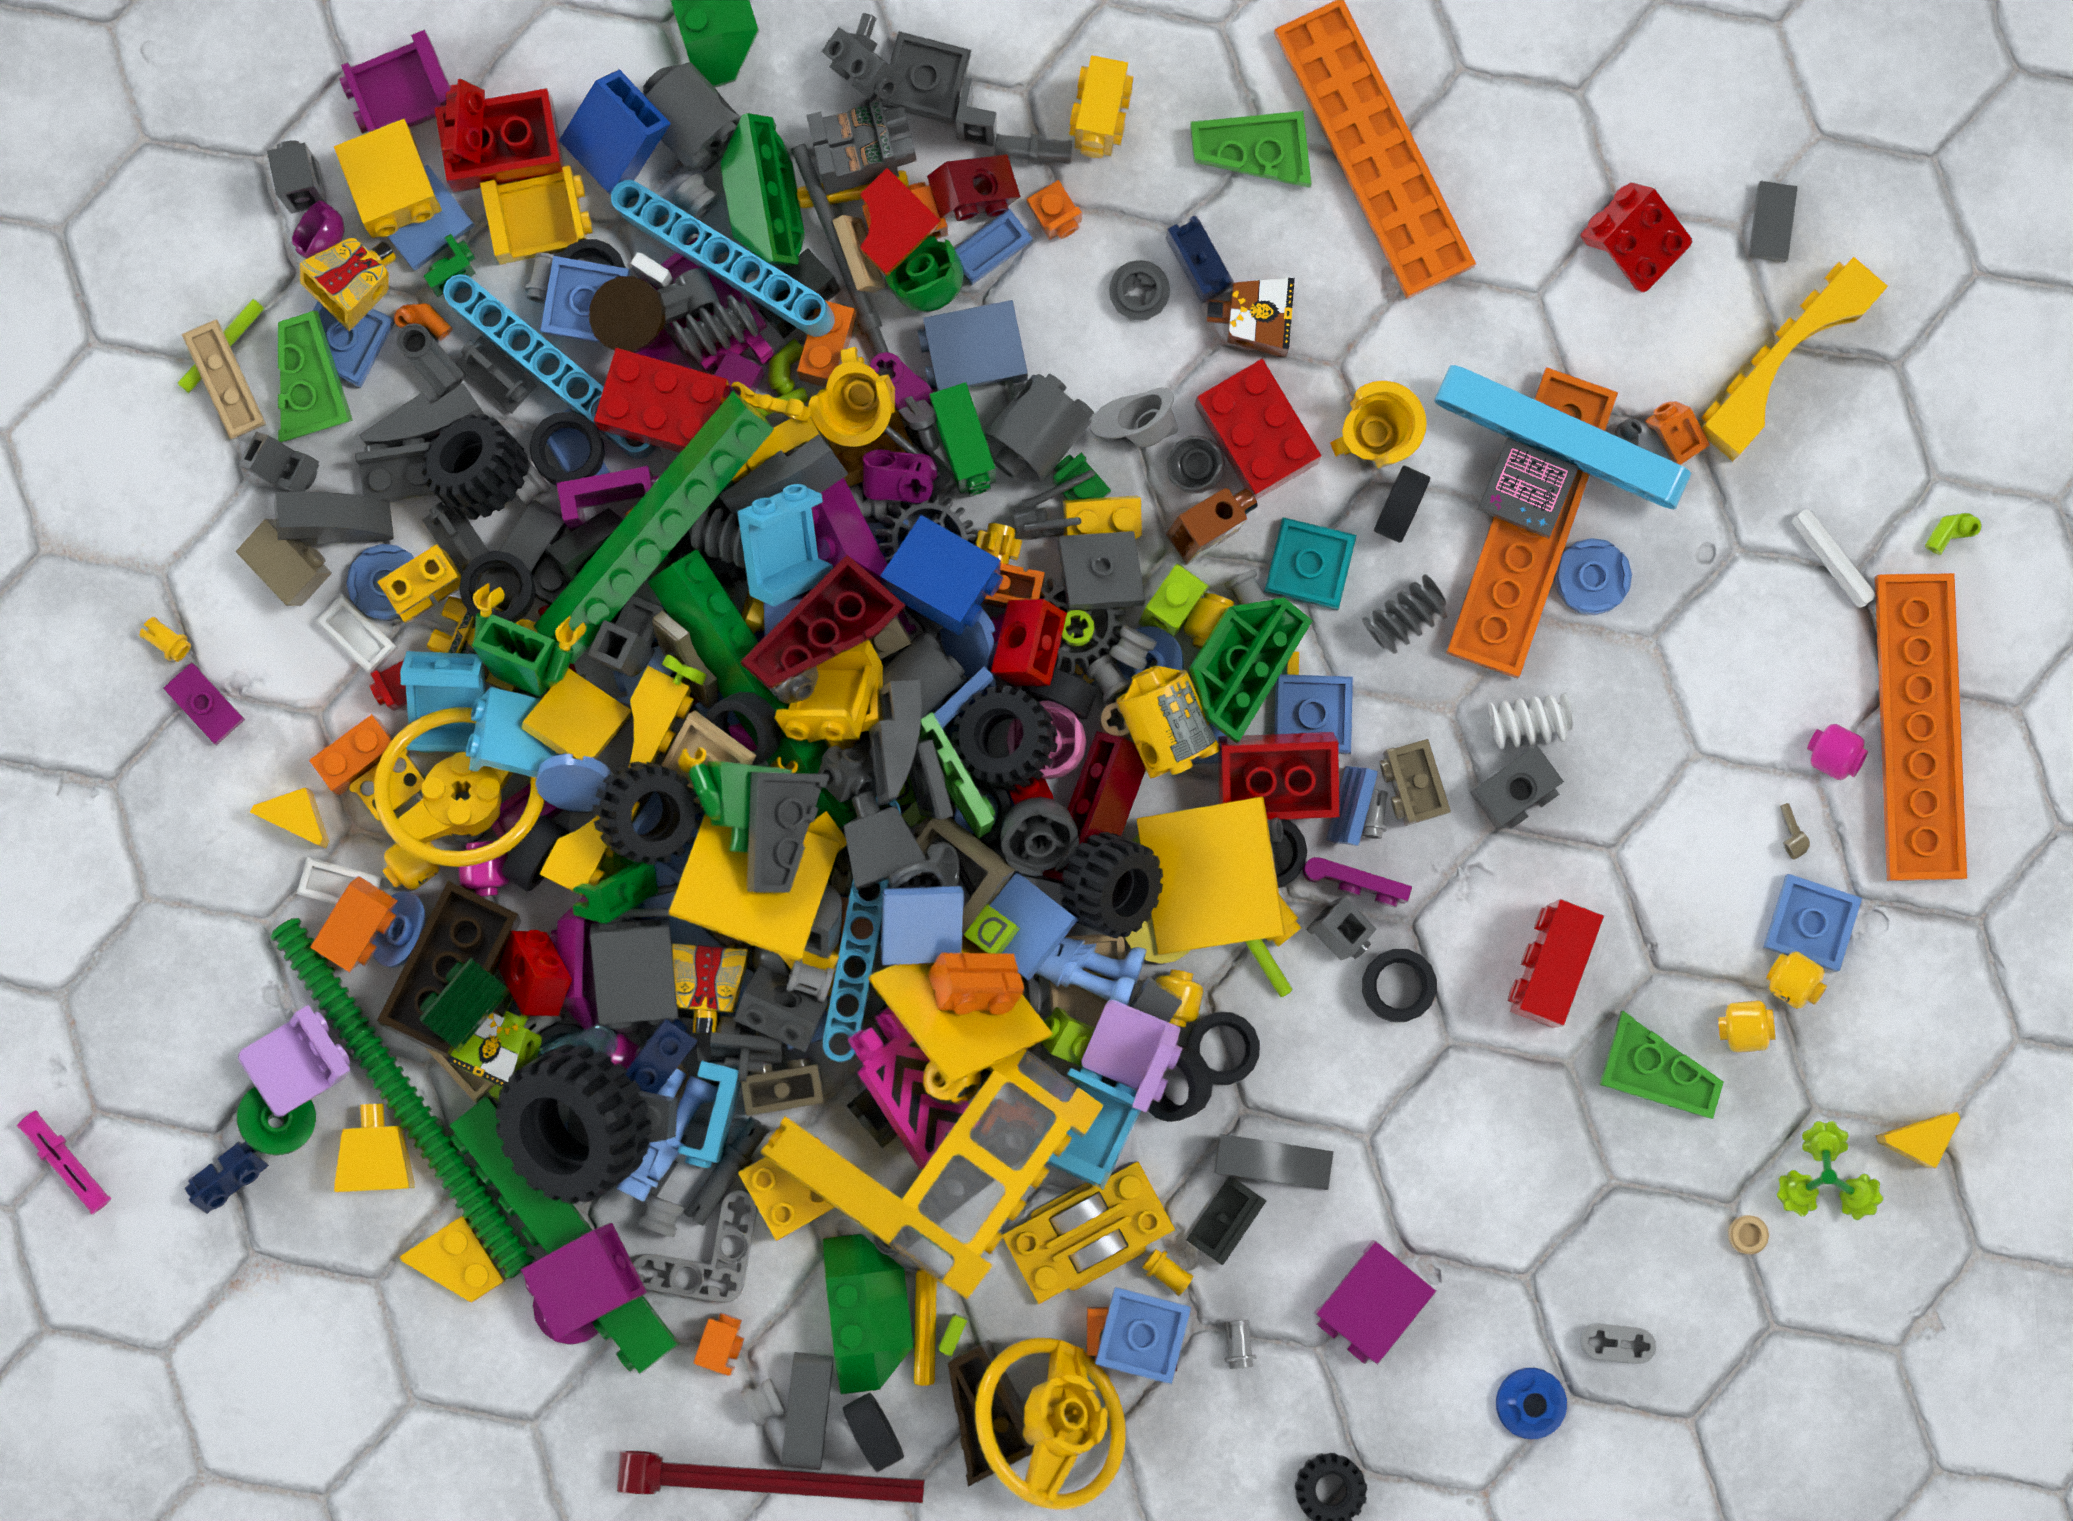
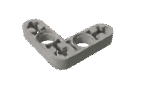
M736 1190L724 1198L711 1264L657 1254H645L638 1257L633 1262V1265L645 1289L721 1303H729L737 1299L744 1288L758 1211L749 1192ZM738 1196L744 1197L745 1204L751 1208L749 1213L742 1214L740 1225L748 1224L747 1233L739 1229H724L725 1221L734 1223L735 1211L729 1210L730 1202H737ZM729 1235L739 1236L744 1243L743 1252L736 1258L726 1256L722 1250V1242ZM648 1260L654 1261L655 1269L666 1271V1263H673L674 1266L669 1275L670 1287L663 1286L666 1279L664 1277H652L650 1283L645 1282V1275L639 1273V1267L646 1266ZM683 1267H691L697 1271L698 1283L692 1289H683L677 1283V1273ZM705 1269L713 1271L710 1279L721 1280L724 1274H730L731 1282L737 1283L736 1290H730L727 1296L721 1295V1288L708 1286L709 1294L701 1293L706 1281Z

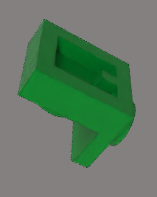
M452 234L444 238L456 256L451 259L446 257L436 261L430 266V272L423 275L437 297L444 294V285L452 276L461 274L471 277L476 274L470 264L476 258L466 242L462 240L457 243Z
M1082 452L1075 458L1069 454L1055 466L1053 470L1056 474L1053 476L1052 481L1055 487L1089 470H1093L1086 462L1087 458ZM1095 472L1092 478L1061 494L1067 500L1105 498L1111 493V489Z

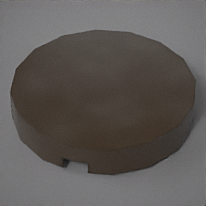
M618 276L605 282L595 292L589 306V323L594 336L605 347L612 350L619 348L637 353L647 349L656 341L655 339L659 332H662L665 325L666 307L661 294L648 282L634 276Z

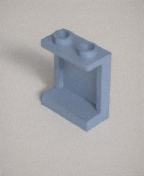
M1013 300L923 317L924 329L917 330L921 352H929L932 366L925 367L928 385L932 389L937 388V391L964 382L967 383L968 388L1008 380H1012L1013 384L1028 381V371Z

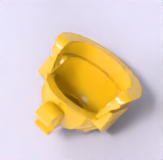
M856 347L841 350L842 364L836 366L828 377L826 389H821L818 394L810 398L808 407L813 409L811 413L812 421L821 434L836 444L848 447L863 446L876 440L885 431L890 421L891 413L895 412V387L889 374L879 376L875 369L865 364L863 357H858Z
M1374 381L1357 389L1354 399L1350 402L1352 410L1344 421L1342 428L1343 436L1330 442L1335 457L1343 453L1345 455L1353 453L1362 459L1375 461L1378 469L1408 458L1419 448L1426 433V414L1418 397L1407 387L1392 381Z

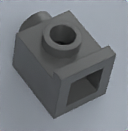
M1344 896L1330 902L1306 930L1311 935L1315 934L1342 961L1349 957L1354 959L1360 957L1371 945L1368 939L1377 929Z

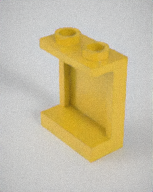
M405 119L333 146L362 223L371 238L393 235L401 227L414 222H426L434 214L442 211L417 150L414 136Z
M570 165L563 166V172L499 186L495 180L480 183L494 255L500 265L535 258L536 253L539 252L548 254L563 252L569 245L587 239V234L593 233L589 212L581 211L579 198L585 197L581 175L574 176Z
M869 640L817 665L819 676L813 693L805 700L790 703L788 709H777L775 719L787 738L795 740L827 738L834 741L859 739L882 663Z

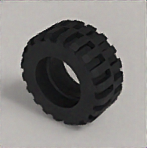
M568 1044L561 1045L556 1049L552 1048L514 1072L509 1077L508 1083L503 1085L499 1094V1100L501 1101L497 1103L496 1118L500 1119V1122L496 1124L497 1136L503 1140L504 1145L501 1149L505 1158L510 1157L514 1164L512 1169L518 1176L523 1175L528 1180L526 1184L533 1190L538 1191L541 1189L544 1191L543 1196L556 1201L561 1198L562 1202L577 1204L579 1201L585 1203L593 1201L628 1178L643 1163V1156L647 1154L650 1145V1139L646 1138L651 1134V1120L646 1119L649 1109L646 1099L641 1100L638 1092L641 1089L636 1080L632 1082L626 1075L628 1070L620 1063L615 1065L611 1062V1056L602 1051L594 1053V1048L579 1045L576 1047ZM557 1100L568 1105L580 1117L587 1130L589 1147L579 1143L567 1131L559 1115Z

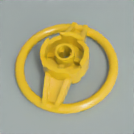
M471 707L442 709L411 722L388 744L378 763L375 774V806L388 834L398 845L413 856L442 866L464 867L478 865L507 853L533 828L544 804V799L537 791L536 778L530 776V796L525 811L515 826L500 839L484 847L467 851H447L426 845V843L446 835L471 834V837L477 836L489 829L500 815L501 789L506 785L513 772L488 766H482L477 772L469 770L471 757H467L466 752H458L453 757H448L439 762L431 769L421 785L423 799L397 819L390 800V779L399 756L413 740L433 728L451 723H476L471 720ZM460 792H468L470 798L464 801L460 797L456 801L455 795Z
M1044 1337L1029 1338L1012 1344L1003 1350L989 1365L978 1389L975 1418L982 1451L999 1480L1024 1501L1052 1510L1077 1508L1101 1495L1114 1480L1120 1468L1126 1442L1123 1408L1114 1385L1101 1366L1096 1365L1095 1360L1087 1356L1084 1349L1063 1340ZM1048 1353L1050 1355L1047 1382L1039 1384L1031 1390L1024 1407L1025 1426L1023 1436L1028 1444L1034 1446L1024 1481L1007 1464L996 1443L991 1420L992 1399L999 1379L1012 1363L1027 1355ZM1088 1376L1098 1388L1105 1402V1407L1101 1408L1099 1399L1093 1392L1096 1388L1089 1382ZM1108 1412L1110 1445L1102 1469L1085 1487L1071 1493L1057 1494L1076 1462L1077 1456L1089 1451L1094 1445L1102 1441L1107 1429Z

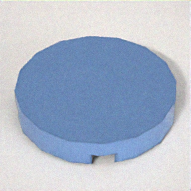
M1590 538L1576 542L1563 552L1554 581L1558 595L1568 607L1581 614L1598 615L1611 611L1623 601L1630 590L1632 571L1629 560L1614 544L1607 540Z
M380 544L369 547L360 553L361 555L357 557L355 562L353 561L348 570L347 588L350 599L362 613L373 619L384 621L401 618L400 615H398L377 581L414 559V556L397 545Z
M984 610L976 624L972 628L966 626L960 636L945 627L940 629L941 642L946 656L951 655L965 671L963 674L966 677L972 678L984 666L991 672L998 641L994 643L992 633L996 632L995 627Z
M561 754L550 757L541 763L536 778L538 793L546 802L557 808L572 812L593 811V805H600L601 801L600 798L595 797L598 789L605 790L608 786L603 782L608 775L614 777L605 764L589 756H583V760L572 759L573 754Z

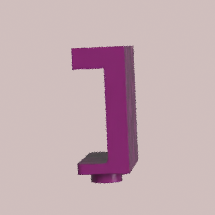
M425 29L412 34L413 42L353 67L348 62L341 64L345 76L339 78L347 99L355 98L359 110L353 112L362 134L374 131L401 119H405L409 128L436 118L435 107L446 106V92L450 91V86Z
M644 466L556 483L563 521L572 532L586 522L583 508L643 497L659 479V475L653 476L650 468Z
M613 1223L594 1229L521 1269L525 1277L526 1288L535 1297L543 1314V1322L547 1329L552 1332L555 1340L579 1330V1328L647 1293Z
M1372 1240L1363 1250L1364 1254L1322 1306L1318 1307L1314 1312L1321 1318L1316 1325L1333 1339L1338 1334L1342 1335L1351 1343L1347 1350L1363 1364H1366L1369 1359L1378 1364L1436 1293L1434 1288L1377 1241Z

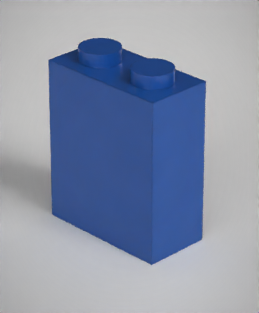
M619 69L594 82L558 141L610 195L613 188L619 182L624 180L634 181L671 123Z
M920 515L881 574L880 583L906 606L960 636L966 626L972 628L976 624L983 611V607L980 606L987 594L992 597L1001 585L1003 576L1000 575V559Z

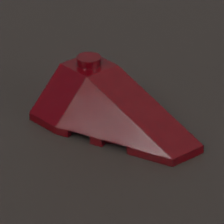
M846 555L741 661V664L765 686L772 689L879 635L905 608V604L850 556Z

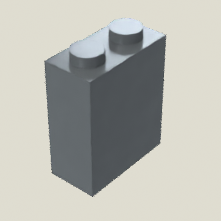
M670 917L591 924L590 940L599 1025L608 1024L609 1028L621 1029L631 1026V1022L647 1021L649 1025H661L665 1019L671 1021V1018H678Z

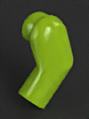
M792 339L769 361L768 384L771 389L776 390L778 395L791 392L795 386V382L790 379L791 366L801 358L803 347L796 339Z
M1970 513L1946 515L1937 524L1925 547L1932 553L1941 555L1951 539L1978 535L1982 526L1981 521Z

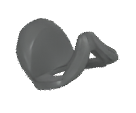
M946 842L930 845L927 851L929 860L912 863L890 874V888L898 889L900 884L923 872L935 874L939 880L940 887L957 886L959 860L955 849Z

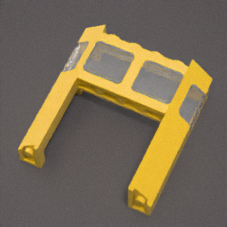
M876 991L875 995L885 1001L879 992ZM1024 1049L986 1068L991 1072V1075L902 1199L786 1116H784L779 1128L775 1130L768 1140L769 1142L762 1148L761 1154L951 1291L955 1290L968 1299L993 1266L982 1258L981 1254L985 1251L990 1255L1004 1236L998 1231L1004 1221L1008 1218L1014 1222L1026 1205V1202L1021 1199L1029 1186L1034 1189L1038 1188L1049 1172V1169L1044 1167L1052 1153L1059 1157L1071 1141L1072 1137L1066 1134L1069 1129L1083 1137L1104 1105Z

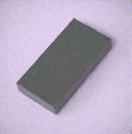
M1766 181L1758 183L1748 257L1786 263L1789 257L1798 186Z

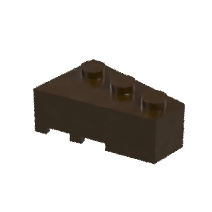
M990 1340L975 1346L948 1362L955 1412L958 1415L961 1433V1449L964 1452L967 1470L966 1479L968 1487L994 1474L982 1451L975 1418L976 1399L981 1380L989 1365L998 1356ZM1005 1371L994 1391L991 1420L998 1448L1010 1466L1031 1455L1034 1446L1028 1444L1024 1439V1405Z

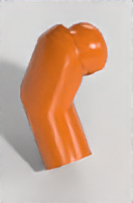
M426 303L403 305L394 314V322L399 328L402 329V327L408 324L416 323L427 328L439 341L446 338L453 329L431 305Z

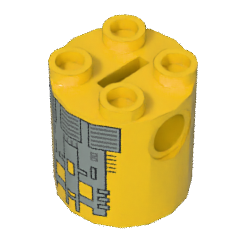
M1154 666L1143 670L1131 677L1132 682L1127 693L1116 700L1150 778L1158 777L1168 771L1172 775L1181 773L1193 766L1191 760L1197 756L1202 759L1221 750L1212 728L1205 718L1200 700L1186 670H1176L1162 666Z

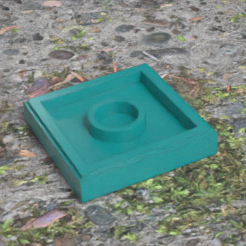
M1283 517L1264 592L1339 610L1357 535Z

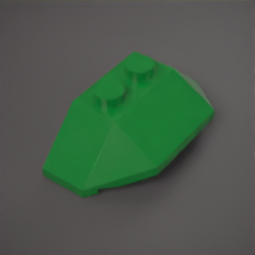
M670 0L689 61L714 88L735 82L759 33L750 0Z
M746 113L741 116L720 163L732 235L737 241L769 264L795 266L799 263L800 258L798 255L802 250L805 232L798 202L793 163L782 138L775 131L777 126L773 117Z
M1285 597L1226 608L1189 668L1206 720L1233 742L1238 743L1313 620Z
M863 1234L823 1238L826 1289L834 1358L841 1395L880 1390L914 1347L904 1267L889 1255L881 1253L875 1244Z

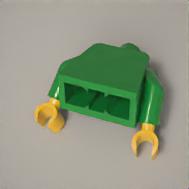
M487 583L473 595V602L481 611L476 614L472 647L494 677L526 692L541 696L547 687L555 686L565 677L574 652L571 646L584 635L586 625L582 622L574 632L569 627L571 616L567 617L555 631L556 638L560 642L556 643L554 639L492 614V608L503 602L505 595L501 587L496 588L490 593V585Z
M684 748L679 757L678 764L684 772L689 773L695 792L706 815L710 817L711 824L713 826L732 827L729 851L748 853L751 772L795 773L798 769V764L791 760L784 768L781 764V757L778 756L769 767L719 761H708V766L703 764L707 756L704 748H697L694 754L695 759L691 758L687 748Z

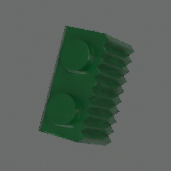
M471 958L466 964L459 961L446 976L445 980L449 984L441 994L433 992L420 1007V1011L424 1014L419 1020L458 1052L462 1050L509 993L508 988Z

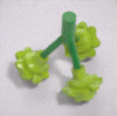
M1816 1121L1811 1129L1802 1133V1138L1805 1141L1802 1144V1149L1810 1153L1814 1160L1823 1161V1171L1820 1173V1177L1814 1180L1810 1175H1802L1796 1170H1791L1787 1176L1779 1177L1780 1188L1777 1192V1198L1782 1202L1785 1211L1796 1212L1801 1217L1806 1216L1808 1211L1817 1209L1816 1198L1819 1194L1817 1187L1823 1184H1833L1841 1189L1839 1198L1842 1201V1212L1844 1214H1852L1855 1220H1860L1865 1215L1876 1214L1877 1206L1883 1201V1196L1879 1191L1880 1182L1877 1179H1871L1865 1173L1856 1179H1847L1844 1182L1837 1178L1836 1172L1832 1170L1831 1161H1835L1839 1154L1848 1150L1846 1140H1848L1849 1135L1846 1131L1839 1129L1836 1122L1829 1121L1828 1123Z

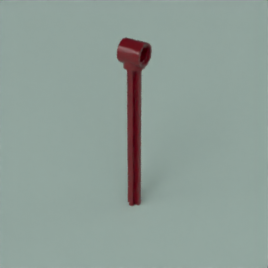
M625 1450L620 1451L617 1491L629 1494H656V1492H660L661 1486L923 1503L925 1480L663 1462V1456H659V1453Z

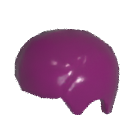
M322 200L312 204L299 221L292 235L291 243L296 247L295 251L307 259L342 242L345 231L343 217L338 211Z

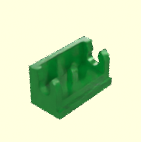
M625 857L621 859V863L629 866L596 886L581 883L574 887L573 891L575 893L583 894L588 899L587 902H577L572 905L574 915L607 924L658 892L655 866L642 862L638 863Z

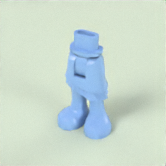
M1064 937L1036 971V974L1050 980L1057 987L1061 984L1067 988L1069 984H1073L1107 1001L1115 1000L1129 1006L1147 949L1134 947L1129 951L1126 958L1115 959L1096 953V943L1085 945V940ZM1084 969H1088V970H1090V971L1096 972V973L1101 974V975H1103V976H1106V977H1108V978H1110V979H1113L1114 981L1108 980V979H1104V978L1098 977V976H1096V975L1090 974V973L1084 971Z
M676 1068L657 1094L675 1097L687 1074ZM690 1076L682 1099L677 1107L676 1136L668 1140L651 1142L647 1154L643 1156V1163L628 1178L619 1183L616 1189L644 1202L651 1187L657 1188V1181L665 1175L673 1161L680 1154L678 1153L679 1145H684L681 1139L695 1112L701 1104L716 1100L718 1088Z

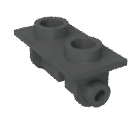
M482 336L474 343L471 340L462 347L461 352L463 355L456 362L457 366L511 414L537 387L532 380Z
M442 502L434 505L429 510L431 514L422 520L440 548L449 554L461 574L470 561L480 554L489 552L467 517L464 519L458 517L446 505H443Z

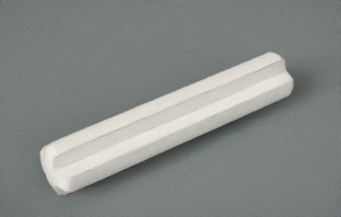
M1810 509L1803 510L1792 519V525L1857 607L1861 608L1875 598V591Z

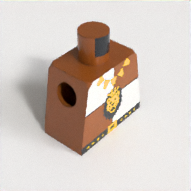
M1295 278L1233 283L1230 301L1208 299L1206 322L1228 324L1227 342L1230 344L1280 357H1287L1290 344Z
M1224 488L1180 514L1166 535L1185 564L1188 565L1237 533L1248 520L1246 514L1258 507L1256 498L1247 488H1244L1235 495H1232L1228 488Z

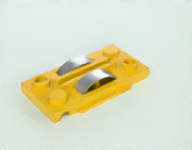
M1139 1161L1111 1175L1104 1190L1086 1182L1034 1210L1031 1213L1030 1220L1004 1233L1003 1239L1037 1303L1040 1304L1068 1288L1075 1291L1142 1255L1146 1251L1145 1246L1171 1233L1175 1228Z

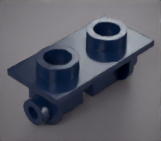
M665 1019L627 1068L628 1072L626 1075L632 1082L636 1080L641 1089L640 1091L657 1094L698 1041L685 1032L687 1026L680 1020L674 1019L671 1022Z
M238 1141L233 1147L217 1158L224 1168L221 1172H218L213 1164H209L188 1180L189 1185L185 1187V1191L191 1197L188 1200L208 1214L211 1210L223 1206L227 1202L228 1197L241 1187L254 1182L259 1174L269 1165L254 1154L257 1151L246 1142L241 1143Z

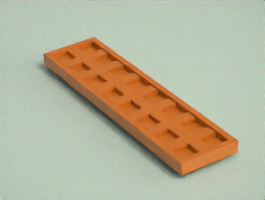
M1335 0L1276 28L1274 35L1406 299L1474 268L1476 262L1345 1Z

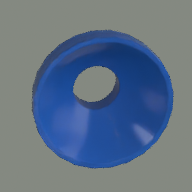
M1535 1367L1522 1368L1509 1374L1502 1381L1496 1395V1410L1503 1426L1511 1433L1525 1439H1540L1555 1432L1562 1424L1567 1411V1397L1560 1381L1549 1372ZM1532 1393L1541 1394L1546 1402L1545 1411L1537 1417L1527 1415L1523 1408L1525 1398Z

